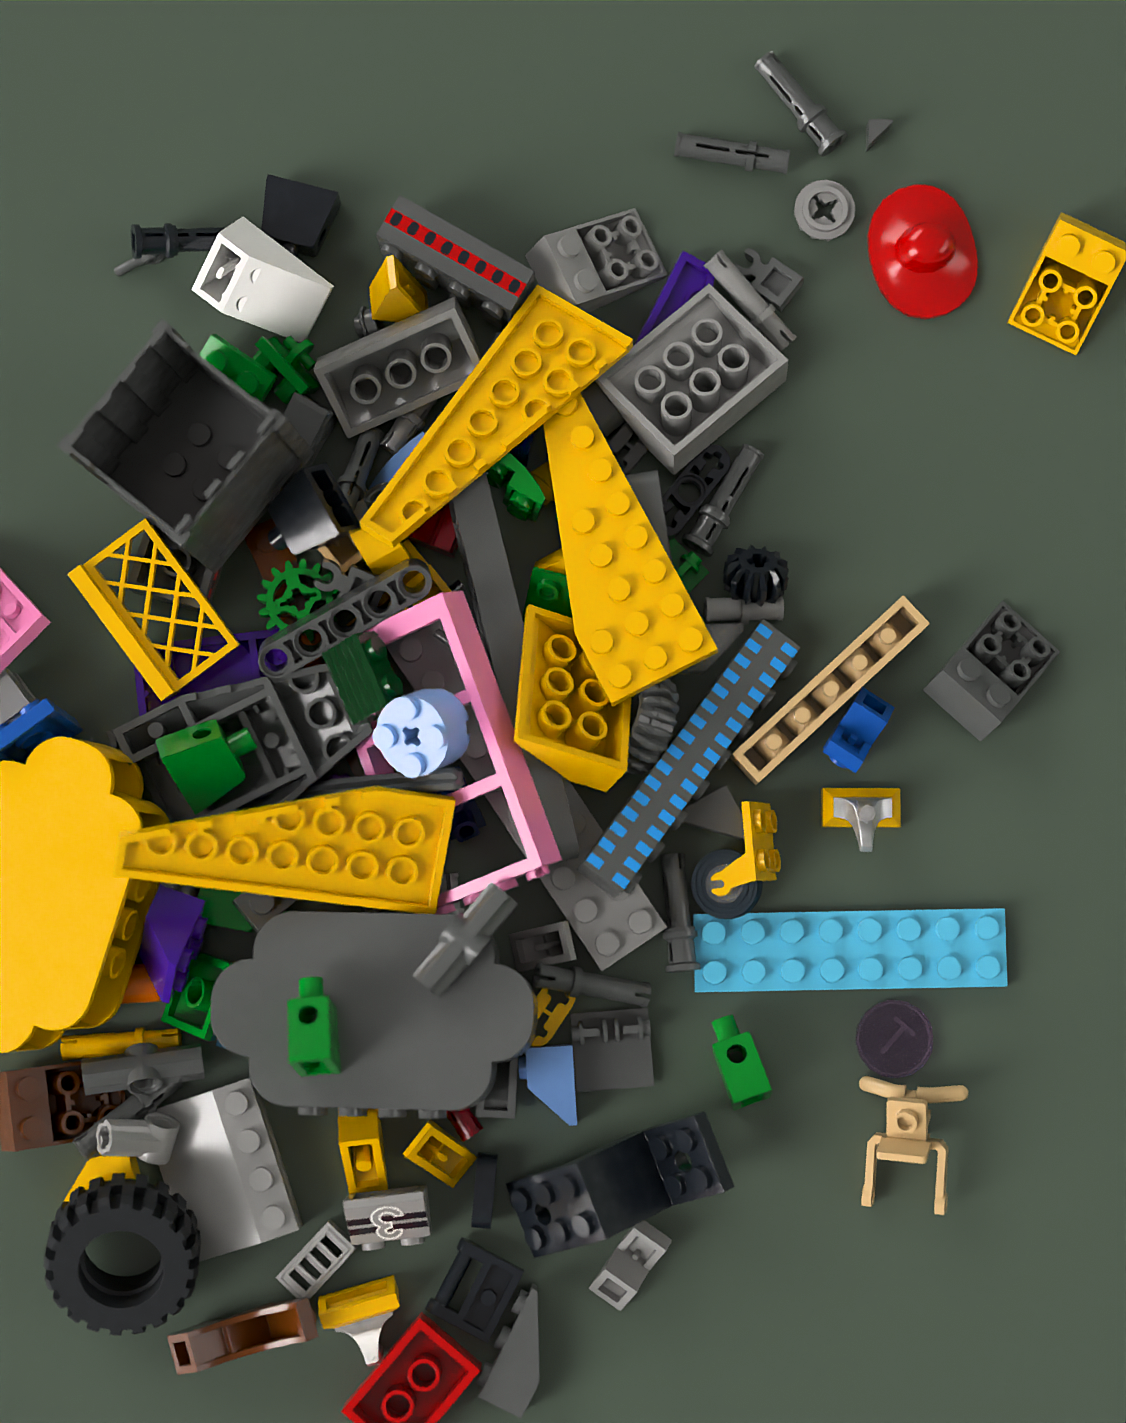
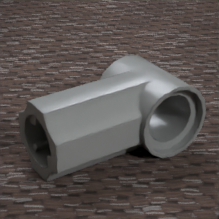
M156 1112L147 1114L145 1120L106 1119L98 1125L96 1132L97 1150L102 1156L138 1157L147 1163L164 1165L169 1163L180 1123L169 1115Z

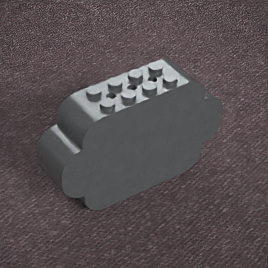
M290 911L274 916L263 925L255 939L253 959H245L233 963L219 975L211 996V1025L216 1038L225 1048L238 1055L249 1056V1075L257 1092L273 1104L298 1107V1115H328V1107L338 1108V1116H367V1108L379 1109L378 1117H407V1109L419 1110V1118H446L447 1110H465L481 1103L489 1095L495 1084L497 1063L513 1061L529 1049L537 1032L538 1002L534 989L523 976L507 966L500 965L499 949L494 938L476 962L470 967L466 966L441 998L437 997L413 976L416 969L419 968L425 958L440 943L438 940L441 934L458 915ZM322 977L324 996H329L336 1006L341 1073L300 1077L289 1063L287 1002L289 999L299 998L300 978ZM318 1017L311 1019L308 1024L314 1023Z

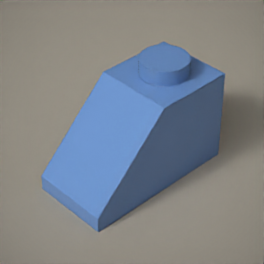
M572 1044L529 1047L525 1052V1056L518 1057L519 1080L527 1079V1088L569 1126L577 1125Z

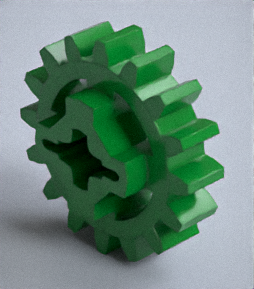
M301 559L299 568H293L289 560L285 561L286 571L282 573L276 568H272L271 572L275 579L272 582L268 580H262L261 582L263 587L268 590L267 594L257 595V600L266 604L265 608L258 611L260 617L271 618L265 626L269 632L277 627L282 630L289 626L278 617L291 616L300 620L316 611L318 606L333 601V597L338 596L339 590L322 591L317 587L310 588L302 584L300 577H305L312 580L319 578L323 581H329L333 578L332 573L330 572L322 577L320 575L322 571L321 564L317 563L310 570L305 559ZM286 582L287 589L283 596L275 599L278 589ZM300 593L305 599L310 598V600L305 602V609L299 611L295 605L290 606V604L296 601L295 595ZM334 616V621L338 623V618ZM314 629L303 631L299 636L300 640L301 636H306L311 644L315 643L314 633L317 631Z

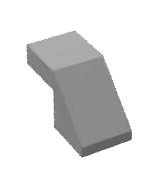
M645 1220L632 1226L588 1289L621 1312L638 1292L648 1272L667 1251L672 1240Z

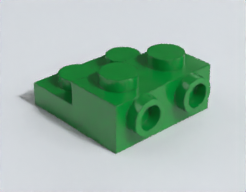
M217 334L210 335L199 354L252 398H256L261 403L264 402L278 378L273 372Z

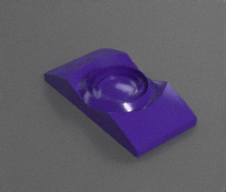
M278 628L270 632L269 630L233 634L241 644L180 689L181 691L165 701H161L134 665L139 716L181 695L198 693L216 687L234 685L266 677L258 665L259 648L265 639L277 633L280 629ZM222 635L202 638L200 650L216 653L228 643ZM196 639L174 641L173 646L194 649ZM167 642L156 644L167 645ZM158 649L165 659L166 650ZM280 649L269 650L265 655L269 663L274 665L282 664L287 659L286 653ZM172 651L170 667L179 679L191 671L193 654ZM200 655L198 665L209 658V656Z

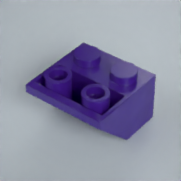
M160 884L145 917L139 957L161 1001L169 1004L175 990L182 992L190 973L188 967L191 959L196 961L204 942L202 936L208 918L203 917L204 900Z

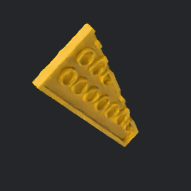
M537 284L359 521L360 528L392 548L397 546L628 354L633 347V339Z

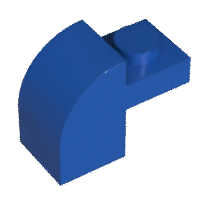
M862 687L826 741L823 753L828 755L837 766L848 768L856 773L864 762L872 744L888 723L895 707Z

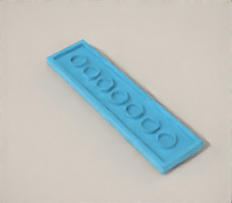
M1005 908L747 913L735 919H719L709 914H693V926L697 930V937L694 938L696 962L700 963L701 967L700 970H694V992L1008 987Z

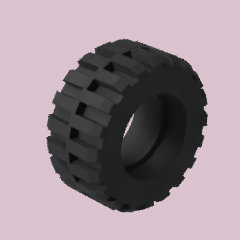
M116 1173L112 1175V1180L104 1181L103 1177L90 1180L88 1190L79 1186L70 1193L69 1202H62L56 1211L55 1220L51 1223L44 1255L45 1281L47 1288L51 1291L54 1290L52 1299L59 1308L68 1307L67 1316L74 1322L79 1323L82 1319L87 1322V1329L99 1332L100 1328L110 1330V1335L122 1336V1330H132V1334L135 1335L146 1332V1326L149 1324L157 1328L166 1323L168 1313L177 1315L184 1307L185 1299L191 1297L199 1272L201 1236L200 1231L197 1229V1219L193 1210H186L187 1201L179 1193H175L173 1196L169 1194V1185L160 1180L157 1181L156 1185L148 1182V1176L137 1174L136 1179H125V1173ZM114 1231H129L142 1235L151 1241L159 1250L161 1259L154 1267L142 1274L126 1277L116 1276L99 1269L90 1260L85 1248L90 1242L103 1234Z

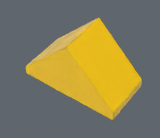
M394 255L387 256L369 286L372 319L399 322L428 309L427 291Z
M432 1119L426 1123L403 1152L408 1159L452 1188H454L477 1159L476 1155Z

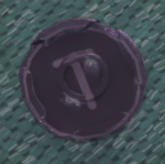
M887 1000L876 1003L864 1012L856 1026L855 1044L859 1057L870 1070L884 1077L900 1078L913 1075L925 1066L933 1050V1031L930 1021L919 1008L908 1002Z

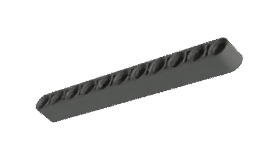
M484 472L448 502L482 643L515 730L524 624L486 472ZM521 747L562 858L559 862L579 858L577 836L561 774Z

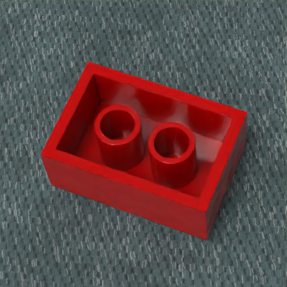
M421 1312L345 1402L341 1412L354 1423H437L481 1371L482 1363L426 1314Z

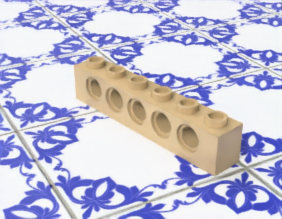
M903 595L729 758L756 786L930 623Z

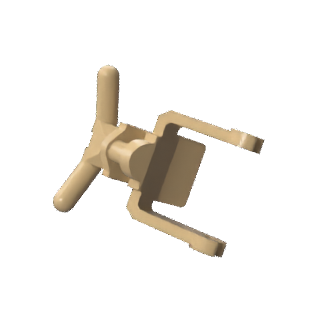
M863 1076L859 1080V1087L863 1091L888 1098L887 1133L876 1132L867 1142L865 1184L863 1185L861 1199L862 1206L872 1207L874 1205L877 1158L925 1164L930 1150L933 1149L938 1152L934 1214L945 1215L948 1204L946 1184L949 1147L943 1139L930 1138L928 1125L931 1118V1110H928V1104L964 1101L968 1097V1089L963 1085L930 1088L917 1087V1091L907 1090L906 1085L893 1084L874 1077Z

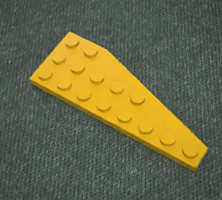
M579 393L543 423L575 636L613 707L718 653V648L581 393Z
M372 786L119 832L113 875L116 877L418 914H436L456 800L453 796Z

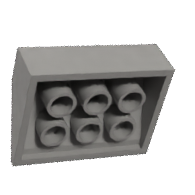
M708 284L635 344L628 354L595 381L645 447L675 475L786 381L789 360L714 287Z
M250 1077L156 1109V1113L169 1115L180 1123L169 1163L159 1165L164 1183L170 1186L169 1194L173 1196L175 1193H179L187 1201L186 1210H193L196 1216L197 1229L200 1231L201 1236L200 1261L269 1241L298 1231L303 1226L262 1096L253 1086Z

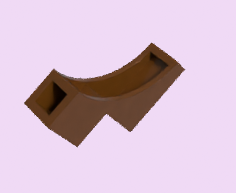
M308 1297L263 1304L228 1318L205 1321L167 1335L177 1375L200 1372L247 1355L285 1345L306 1342L319 1337L316 1328V1315L310 1306Z

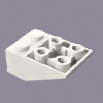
M241 217L218 233L192 290L221 313L284 337L291 335L297 342H302L307 339L334 286L245 217Z

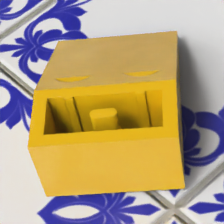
M1061 212L1007 323L1077 355L1126 261V242Z

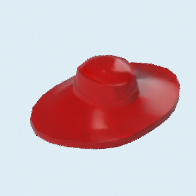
M915 184L900 188L883 199L871 217L867 234L870 264L881 293L893 308L908 317L931 319L945 316L954 311L970 296L978 273L975 241L968 219L962 208L944 190L931 185Z

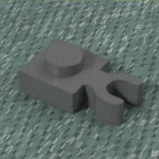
M747 248L744 251L745 258L751 261L753 265L749 268H742L736 263L734 265L748 281H753L751 285L767 304L772 303L777 308L776 310L782 312L804 284L803 277L773 257L767 265L763 264L759 254L755 250Z
M324 559L322 566L330 569L334 576L329 581L315 578L314 585L322 591L339 590L340 592L337 596L339 598L378 576V574L351 564L348 573L341 571L340 566L335 561ZM377 590L372 592L368 601L377 607L384 591Z

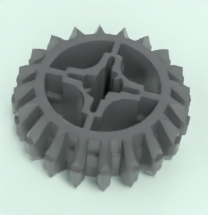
M667 678L631 697L626 774L643 775L646 771H650L654 767V763H658L662 752L667 750V743L673 737L672 730L674 725L677 724L675 718L679 711V706L676 705L679 700V694L676 692V684L672 683L671 679Z

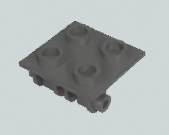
M648 1007L570 1014L576 1092L654 1086Z

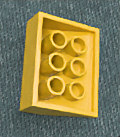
M529 604L525 609L514 742L569 781L607 792L627 771L631 697L612 707L576 639L573 618Z

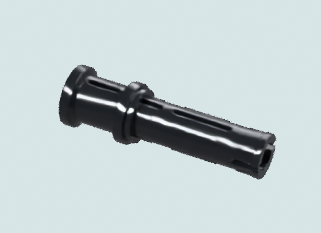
M165 223L163 227L141 228L139 224H132V255L134 259H141L142 255L165 254L166 258H173L178 255V252L210 251L218 233L226 227L176 228V225Z

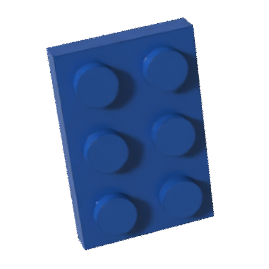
M45 698L42 701L40 699L34 700L27 704L20 711L21 716L9 725L8 723L0 724V761L26 763L31 752L42 742L54 737L73 738L82 732L83 729L73 716L49 699Z

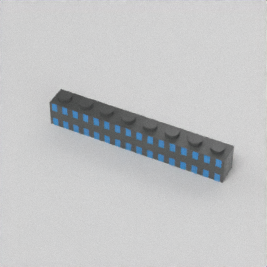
M764 619L754 627L670 741L667 750L662 752L658 763H654V767L642 779L578 866L577 871L613 898L620 895L623 891L630 894L643 876L638 872L645 860L652 863L664 848L665 843L661 841V838L666 831L670 829L674 832L686 818L688 813L683 808L690 798L697 801L709 786L710 782L705 779L713 767L719 771L731 756L732 751L728 749V746L733 739L737 737L741 740L753 726L754 721L749 717L757 707L763 710L774 697L776 691L771 687L779 677L785 680L798 663L793 657L800 649V646Z

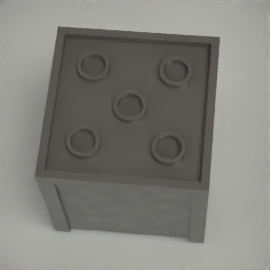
M161 318L152 329L153 336L72 434L66 433L57 446L216 574L268 511L272 501L314 455V451L285 416L275 408L273 411L269 410L256 398H252L197 354L175 328Z

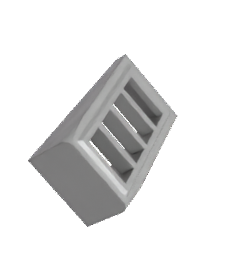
M329 1219L275 1278L297 1299L307 1297L310 1299L358 1248V1245H351L350 1237ZM325 1236L342 1251L339 1256L335 1255L321 1241ZM314 1247L332 1262L328 1268L311 1253ZM304 1258L321 1273L317 1279L300 1264ZM294 1269L311 1285L307 1290H304L289 1275Z

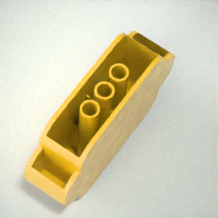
M54 737L39 744L31 752L26 763L0 761V1053L45 1049L56 1043L66 1029L93 1028L106 1023L116 1014L122 1003L142 941L145 917L161 882L116 877L113 875L119 832L169 824L170 821L160 807L150 801L141 799L143 794L141 770L137 763H133L119 749L74 738Z

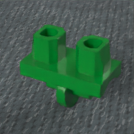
M290 335L282 344L276 336L269 339L262 336L254 344L259 350L252 359L271 372L277 369L285 377L273 389L274 393L284 404H289L295 392L302 395L314 394L321 387L318 381L308 372L315 367L316 363L309 355L315 346L310 339H305L298 344Z

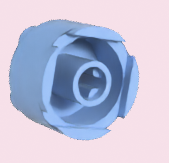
M438 688L421 689L397 698L386 705L379 716L377 728L373 732V741L393 768L403 773L406 777L414 778L457 761L465 753L470 742V733L467 734L466 721L469 718L463 704L450 692Z

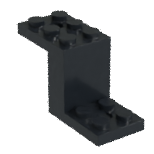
M705 1111L630 1133L564 1165L520 1177L506 1183L511 1204L516 1210L525 1233L526 1243L530 1247L534 1258L606 1240L674 1205L724 1193L735 1187ZM686 1153L690 1156L692 1165L688 1162Z

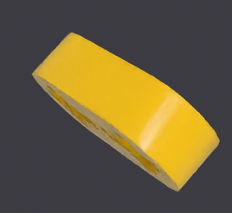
M541 989L537 995L538 1019L543 1012L549 1015L543 1027L548 1032L545 1037L536 1036L531 1046H542L551 1040L571 1010L576 998L567 996L569 1001L566 1005L558 1003L553 1012H550L546 1007L551 1001V996L547 993L548 989Z

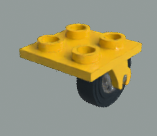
M741 802L746 853L735 849H718L704 856L696 865L692 875V892L697 904L707 914L719 919H735L744 916L759 901L763 882L777 880L776 872L780 871L781 860L778 849H774L773 833L777 832V817L775 811L771 810L770 803Z

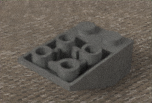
M1002 600L938 671L923 691L981 742L1002 723L1060 651Z

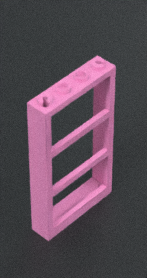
M463 591L440 593L364 631H375L378 637L387 645L441 620L466 688L454 694V696L458 698L463 706L469 703L472 704L497 774L450 793L447 796H453L456 800L455 806H458L502 787L528 856L525 860L439 894L436 914H449L456 911L454 903L462 900L464 906L471 905L491 881L501 890L506 891L519 886L516 878L526 875L527 880L530 881L550 873L549 865L562 860L521 746L514 742L515 730ZM376 721L370 723L373 730L377 728ZM373 733L356 747L366 776L394 773L393 767L385 759L381 750L374 744Z

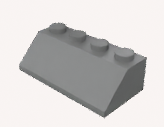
M455 296L318 357L314 372L347 438H351L457 391L482 358L470 325Z

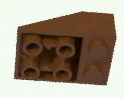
M82 1061L1 1071L2 1151L15 1152L73 1143L72 1140L86 1132L109 1112L121 1105L126 1100L125 1091L85 1095L81 1067Z

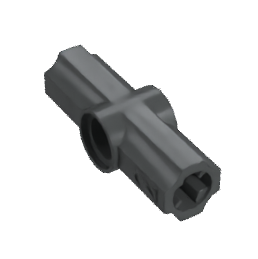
M491 881L464 914L460 913L448 925L438 940L440 943L425 958L413 976L437 997L441 998L466 966L470 967L483 954L493 940L492 935L513 913L518 903Z
M138 1043L129 1046L122 1054L82 1059L81 1063L85 1095L128 1090L136 1095H147L159 1091L163 1084L205 1079L201 1043L158 1048L157 1045L152 1043Z

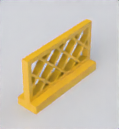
M147 518L143 519L85 564L77 566L67 574L161 701L169 700L180 692V689L241 645ZM144 530L154 542L151 559L130 556L133 539ZM125 545L124 555L115 553ZM159 551L167 561L158 560ZM108 557L123 559L120 582L106 580L96 566ZM130 560L151 563L147 586L127 583ZM157 564L171 566L176 572L175 590L154 587ZM182 582L188 588L190 593L181 591ZM110 585L119 586L118 595L115 593V591L112 589ZM126 588L147 591L144 613L130 612L124 605ZM153 592L174 595L171 618L150 615ZM180 596L195 598L199 603L198 622L177 619ZM206 614L213 624L204 623ZM134 617L143 618L142 627ZM149 619L170 622L167 645L152 643L147 636ZM176 623L197 627L194 649L173 646ZM203 628L218 630L228 644L216 653L201 651ZM158 649L166 650L165 659ZM172 651L193 654L191 671L181 679L177 677L170 667ZM200 655L209 656V658L198 665Z

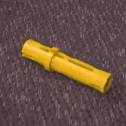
M138 1027L135 1031L121 1033L62 1035L61 1042L64 1043H60L62 1060L122 1054L129 1046L138 1043H152L157 1045L158 1048L182 1045L181 1029L178 1028L145 1030V1027Z

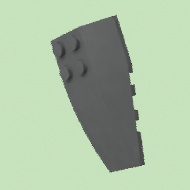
M326 663L298 669L281 678L266 676L253 679L252 681L181 695L112 730L122 752L133 763L138 764L154 804L164 811L170 823L293 801L374 732L370 723L352 725ZM212 719L218 721L227 737L248 727L258 748L239 757L246 778L210 806L195 815L163 764L155 740Z

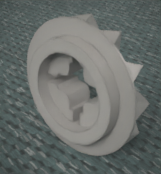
M819 180L808 184L798 194L794 207V217L799 225V229L810 235L812 240L823 239L830 241L838 236H843L851 226L855 216V204L851 194L844 186L831 180ZM816 201L824 207L836 202L830 213L832 221L828 220L825 216L813 220L818 211Z

